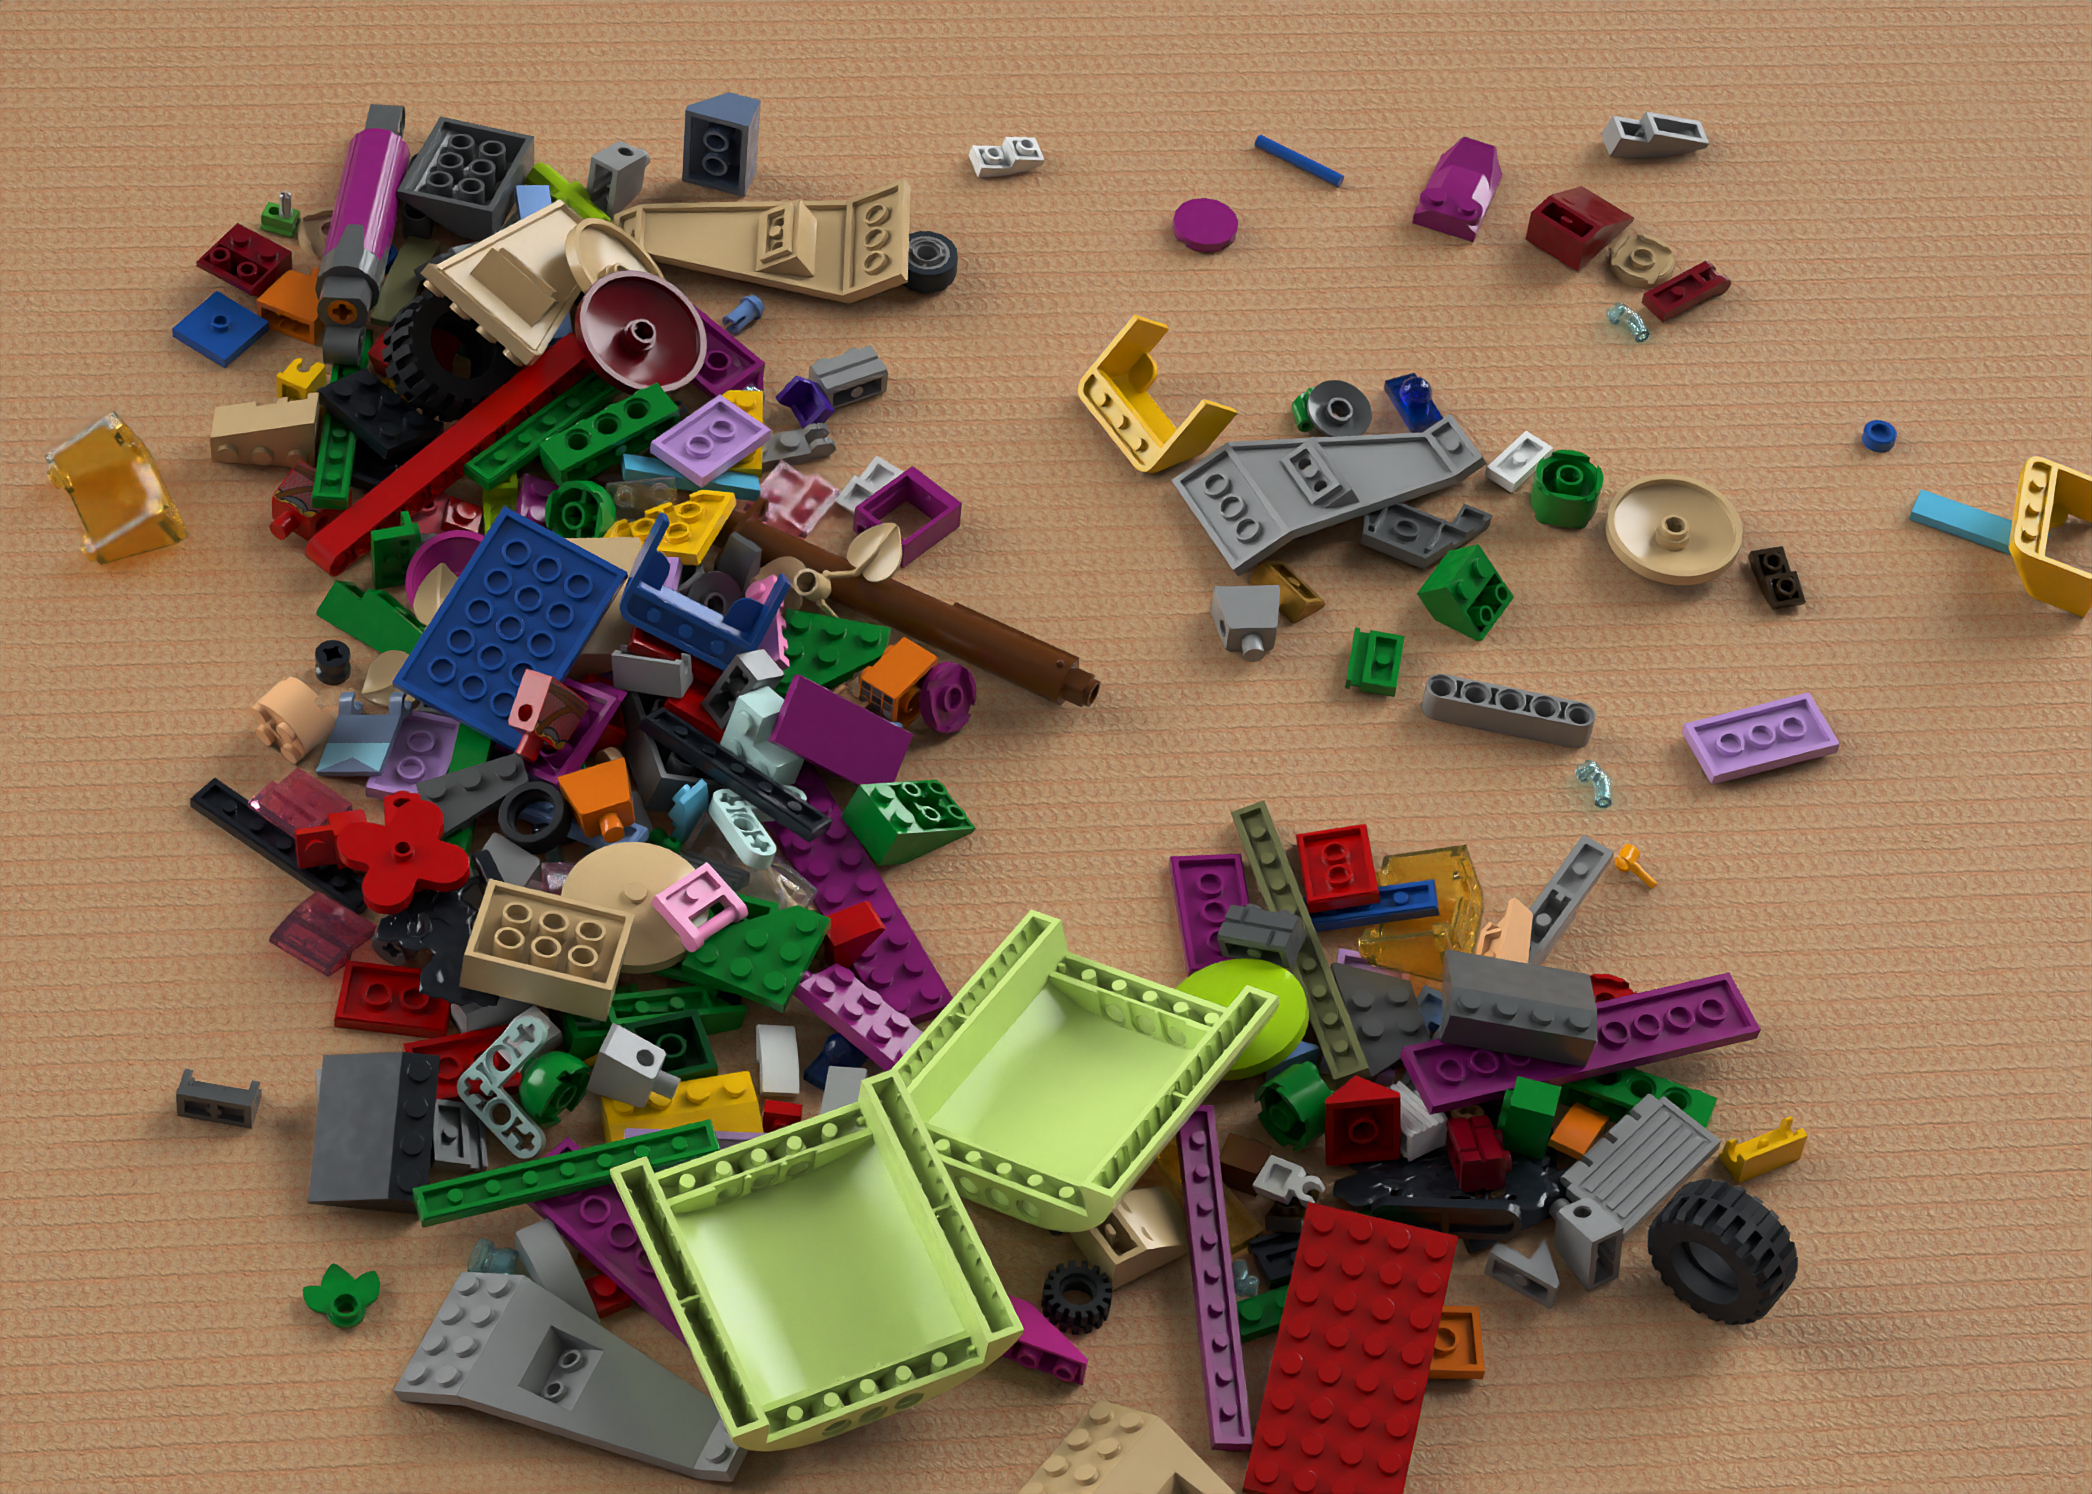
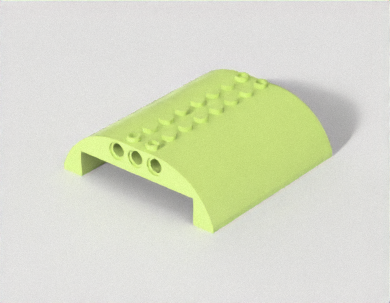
M1030 910L892 1069H898L959 1196L1045 1229L1060 1232H1082L1093 1229L1106 1220L1276 1013L1280 1001L1277 995L1246 985L1230 1006L1226 1008L1068 952L1063 925L1060 919Z
M897 1068L861 1080L858 1101L660 1172L654 1173L647 1156L610 1169V1175L727 1432L732 1442L741 1448L753 1451H779L801 1447L837 1436L924 1403L965 1382L1002 1356L1024 1332V1328Z

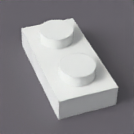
M1525 431L1487 466L1485 476L1513 493L1536 471L1537 465L1543 457L1544 460L1551 457L1553 447Z

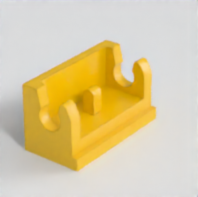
M297 358L292 361L283 373L279 372L276 375L277 398L288 397L290 401L308 399V394L316 393L317 389L326 386V365L316 362L308 372H299L298 369L303 365V358ZM319 404V418L321 420L325 415L326 409Z
M1792 1116L1782 1119L1778 1129L1737 1144V1140L1734 1138L1725 1142L1723 1151L1719 1152L1718 1157L1737 1184L1801 1158L1808 1135L1803 1128L1796 1130L1793 1134L1791 1130Z

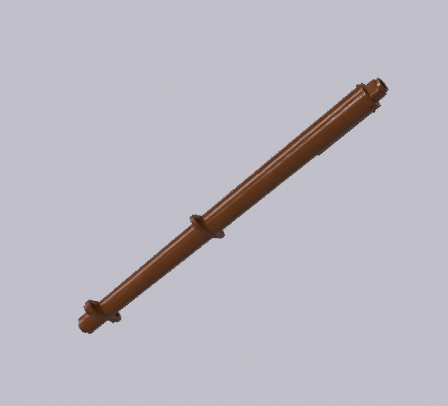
M540 454L534 459H532L533 461L541 464ZM620 463L586 480L602 486L612 498L642 512L667 502H671L673 506L689 501V494L694 493L687 490L625 481L622 477ZM759 497L745 514L733 510L712 545L721 549L715 560L714 571H717L725 545L733 532L738 533L747 540H751L762 549L761 568L777 558L790 556L800 560L806 568L813 569L820 574L824 570L836 572L856 569L847 559L763 523L762 520L769 506V500L764 497ZM861 573L857 577L830 579L831 593L827 597L828 599L1057 705H1062L1065 701H1068L1079 707H1083V705L1090 707L1099 693L1101 682L1094 679L1095 675L1079 668V657L957 602L952 606L891 578L874 583L868 581Z

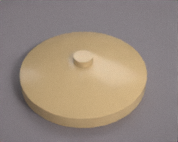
M587 218L582 220L567 234L565 241L567 261L577 284L584 294L600 278L617 271H642L665 280L662 272L646 250L627 232L608 221L598 218Z
M1675 474L1649 475L1625 485L1612 499L1605 523L1608 542L1616 556L1627 567L1648 579L1672 585H1694L1710 581L1722 575L1735 562L1743 537L1742 522L1739 514L1722 493L1702 481Z
M622 842L593 851L581 859L570 871L564 882L561 896L635 914L620 972L632 974L656 972L677 964L686 958L689 953L682 945L679 934L651 904L657 894L695 870L680 855L654 844ZM709 909L690 920L696 928L708 921Z

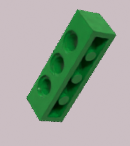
M658 383L642 388L632 396L607 406L603 411L587 419H582L574 426L559 434L551 435L545 441L539 443L541 464L559 487L567 481H586L620 463L623 453L635 455L649 448L653 440L680 422L679 408Z
M1633 1067L1565 1083L1562 1086L1558 1103L1572 1107L1578 1102L1610 1117L1609 1121L1617 1124L1625 1115H1630V1110L1647 1094H1651L1658 1100L1664 1096L1700 1125L1708 1129L1717 1098L1701 1090L1671 1082L1669 1079L1657 1077Z

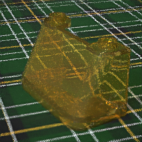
M115 411L45 455L50 470L47 471L49 479L57 489L63 487L69 493L87 533L83 535L84 543L80 546L91 563L97 561L101 565L172 546L189 537L188 530L150 451L140 437Z
M1467 844L1384 856L1381 871L1376 873L1378 887L1434 879L1439 916L1380 923L1378 933L1374 928L1366 929L1363 937H1360L1358 942L1359 953L1362 959H1366L1371 966L1443 983L1444 952L1446 949L1474 954L1484 913V897Z

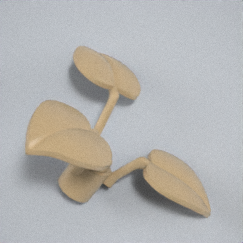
M884 523L871 527L859 534L852 541L847 552V559L851 565L856 567L855 570L836 572L824 570L820 574L813 569L806 568L797 558L785 556L777 558L760 568L759 574L750 580V585L772 574L778 578L781 573L787 576L791 583V587L784 598L785 609L781 612V615L786 614L787 608L798 610L802 605L803 597L816 602V605L821 607L828 616L839 618L825 603V599L831 593L830 579L857 577L861 573L868 581L874 583L891 578L898 570L902 559L900 528L895 523ZM864 669L854 673L853 678L846 682L854 680Z
M440 563L425 577L414 598L415 616L422 625L426 626L425 629L458 579L444 563ZM390 650L375 658L368 669L365 683L361 690L363 698L373 704L389 707L391 694L393 692H402L393 687L392 681L409 654L403 651ZM406 694L407 696L404 701L414 703L417 699Z

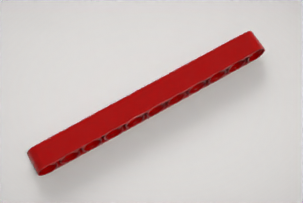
M569 333L544 352L533 366L528 365L314 535L305 548V556L332 577L342 574L371 550V531L401 526V512L408 511L410 518H412L465 475L464 465L594 371L581 352L576 334Z

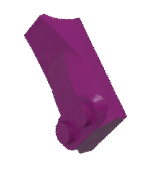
M1462 137L1449 150L1443 153L1426 189L1420 194L1419 204L1414 212L1412 223L1474 242L1502 179L1503 173L1499 165L1496 147L1468 137Z
M694 305L705 328L707 350L700 371L690 383L712 399L719 394H724L728 390L763 391L764 398L766 395L763 383L765 362Z
M566 678L562 684L590 703V706L563 750L555 751L542 747L534 763L523 759L529 782L542 781L554 786L561 794L557 777L582 770L580 768L628 692L600 681L582 684Z

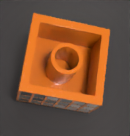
M904 636L894 646H888L880 660L873 667L868 666L862 672L858 681L860 684L858 699L863 702H870L873 705L872 713L889 722H900L903 725V729L906 730L921 715L919 698L922 684L927 674L937 665L938 657Z

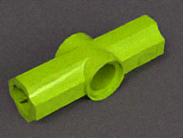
M539 162L532 166L531 171L526 176V185H549L551 203L560 199L583 219L598 218L612 223V219L591 202L589 193L578 181L569 183L548 164Z

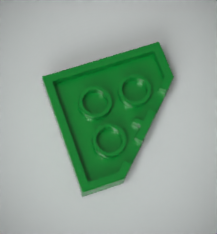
M787 608L784 617L786 629L782 631V635L788 643V650L784 652V656L789 659V668L782 671L785 676L774 689V692L785 699L794 675H802L823 687H827L829 690L852 679L854 673L868 666L873 667L880 660L883 652L888 647L891 628Z
M795 905L724 927L706 939L701 948L695 952L689 951L682 963V972L784 1013L831 926V918Z

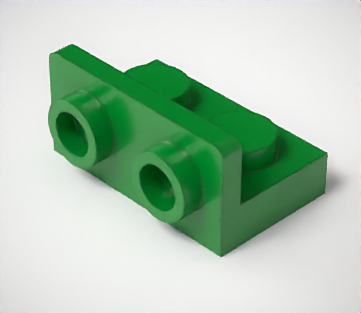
M408 511L401 512V526L371 531L372 581L375 590L405 585L408 565L419 549L416 547V544L421 543L419 525L417 522L412 523Z

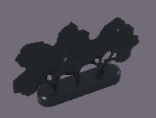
M485 849L470 856L473 877L468 878L462 887L450 892L434 890L427 892V889H424L421 892L415 893L407 908L381 918L375 938L389 943L400 942L401 947L414 952L424 948L430 949L434 955L421 971L420 993L433 998H443L448 1003L459 1006L472 1002L477 1003L481 1007L497 1006L499 1000L497 995L459 986L464 953L473 930L472 923L477 918L479 909L474 908L472 904L463 899L462 894L472 885H478L484 897L489 879L504 882L492 855Z
M1444 1145L1412 1161H1408L1407 1157L1404 1158L1400 1155V1159L1349 1164L1358 1173L1336 1180L1333 1196L1343 1197L1345 1202L1353 1206H1364L1374 1202L1370 1209V1216L1455 1235L1458 1236V1239L1510 1240L1519 1234L1522 1227L1520 1209L1536 1211L1544 1206L1546 1197L1556 1195L1560 1191L1557 1189V1184L1548 1181L1547 1171L1538 1165L1532 1164L1530 1159L1520 1153L1512 1152L1510 1153L1512 1171L1511 1173H1506V1185H1504L1503 1189L1486 1190L1482 1188L1481 1191L1464 1193L1459 1186ZM1496 1190L1506 1191L1499 1200L1496 1197L1488 1200L1489 1194ZM1390 1191H1398V1196H1391ZM1478 1192L1484 1194L1483 1198H1478L1475 1195V1193ZM1511 1195H1516L1517 1197L1515 1200H1507ZM1469 1196L1473 1199H1451L1450 1197Z

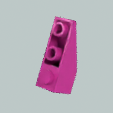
M1008 1295L1024 1328V1332L1002 1357L1019 1362V1364L1026 1368H1036L1053 1374L1062 1381H1072L1083 1385L1088 1359L1030 1302Z

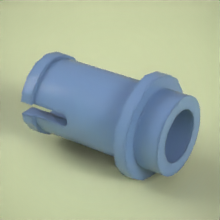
M755 295L743 297L740 305L723 317V325H727L731 321L732 324L726 330L733 335H737L753 319L758 320L762 317L764 304Z

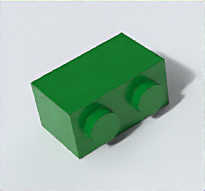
M1517 1076L1514 1090L1506 1089L1497 1129H1501L1503 1134V1150L1518 1152L1522 1155L1543 1160L1561 1087Z

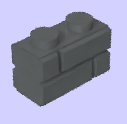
M1246 904L1244 907L1230 905L1225 916V922L1222 923L1218 932L1217 940L1223 957L1260 959L1275 963L1283 968L1292 969L1298 957V951L1300 952L1305 940V931L1301 918L1291 911L1280 910L1276 913L1265 911L1254 904Z

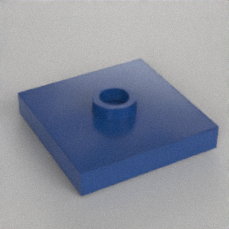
M216 291L173 327L172 332L174 338L226 368L269 331V321Z

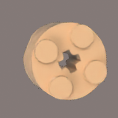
M284 677L250 708V713L258 724V727L255 729L258 738L266 745H271L274 742L281 748L284 757L294 764L318 745L334 729L335 723L328 708L325 707L321 711L315 703L319 698L318 695L305 683L294 677H289L286 680Z

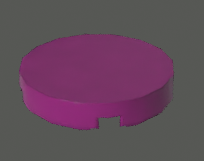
M1208 198L1189 200L1179 206L1175 211L1172 228L1175 237L1179 241L1181 239L1186 242V247L1205 253L1218 252L1225 249V245L1230 242L1232 244L1235 240L1238 220L1232 209L1224 203Z
M943 662L937 664L927 674L922 684L919 698L920 712L924 722L932 730L953 733L959 731L969 721L972 714H968L971 705L975 706L977 697L976 683L972 673L966 667H962L961 664Z

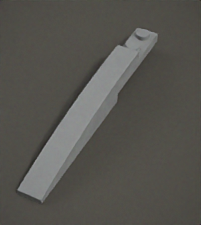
M1585 835L1581 837L1529 909L1533 914L1528 964L1539 966L1542 964L1575 919L1576 910L1613 860L1614 851ZM1441 1026L1430 1041L1440 1039ZM1407 1071L1401 1082L1412 1091L1417 1090Z

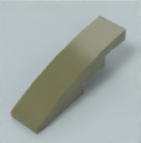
M414 236L407 237L380 291L378 303L375 305L370 318V324L388 327L389 322L393 316L400 312V309L421 295L425 287L423 285L425 281L419 282L414 269L440 254L441 242Z

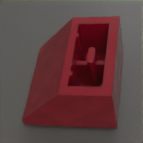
M237 223L196 261V266L251 296L260 297L287 271L292 270V251Z

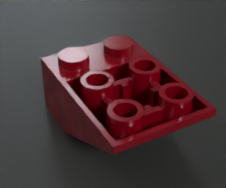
M1580 186L1552 194L1531 212L1525 240L1578 272L1634 221V217Z

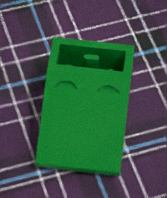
M938 780L860 784L841 815V818L879 866L908 863L971 834L976 829L967 818L965 811L955 803L948 794L946 787Z

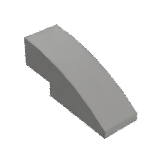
M1645 112L1641 120L1612 116L1601 133L1609 156L1621 158L1648 159L1669 157L1705 149L1709 144L1700 121L1652 112Z
M547 1218L516 1231L515 1251L531 1275L532 1281L602 1326L583 1279L553 1222Z

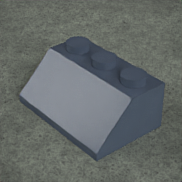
M728 92L687 106L685 110L682 181L745 197L757 168L761 100Z

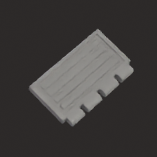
M1647 1094L1630 1110V1115H1625L1606 1133V1138L1602 1137L1582 1156L1583 1162L1577 1161L1560 1177V1182L1567 1188L1566 1197L1571 1201L1576 1202L1583 1198H1591L1624 1228L1622 1240L1624 1241L1720 1148L1721 1140L1663 1096L1658 1100L1651 1094Z

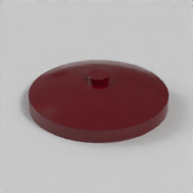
M636 270L610 273L596 281L585 293L578 305L575 316V332L581 352L591 368L604 381L616 389L633 395L642 388L658 383L665 393L670 396L684 389L700 371L707 350L706 332L701 317L691 301L677 287L661 277Z

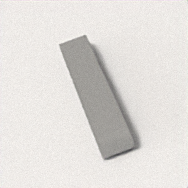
M1435 674L1428 678L1421 704L1423 713L1433 720L1570 748H1581L1589 743L1596 718L1594 709L1583 702L1446 674Z

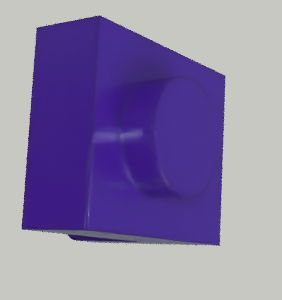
M795 376L776 396L779 404L791 408L802 429L809 424L825 423L835 412L820 385L800 376Z

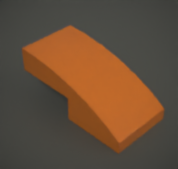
M1576 1102L1557 1126L1548 1142V1146L1582 1161V1156L1593 1146L1595 1139L1605 1130L1610 1117Z

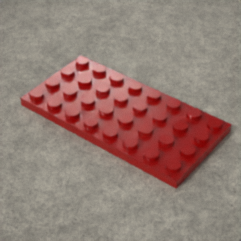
M1308 1202L1242 1493L1403 1494L1458 1236Z

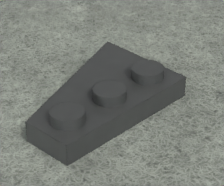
M514 753L416 783V787L421 800L430 801L441 809L444 817V833L441 840L445 842L444 838L456 830L464 831L474 825L472 820L488 810L496 811L499 809L506 795L515 787L529 782L523 759Z

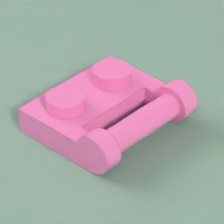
M708 862L657 894L651 902L654 908L679 934L682 945L690 952H695L701 948L706 939L730 923H738L748 916V909L744 902ZM718 902L723 905L725 910L697 928L690 921Z

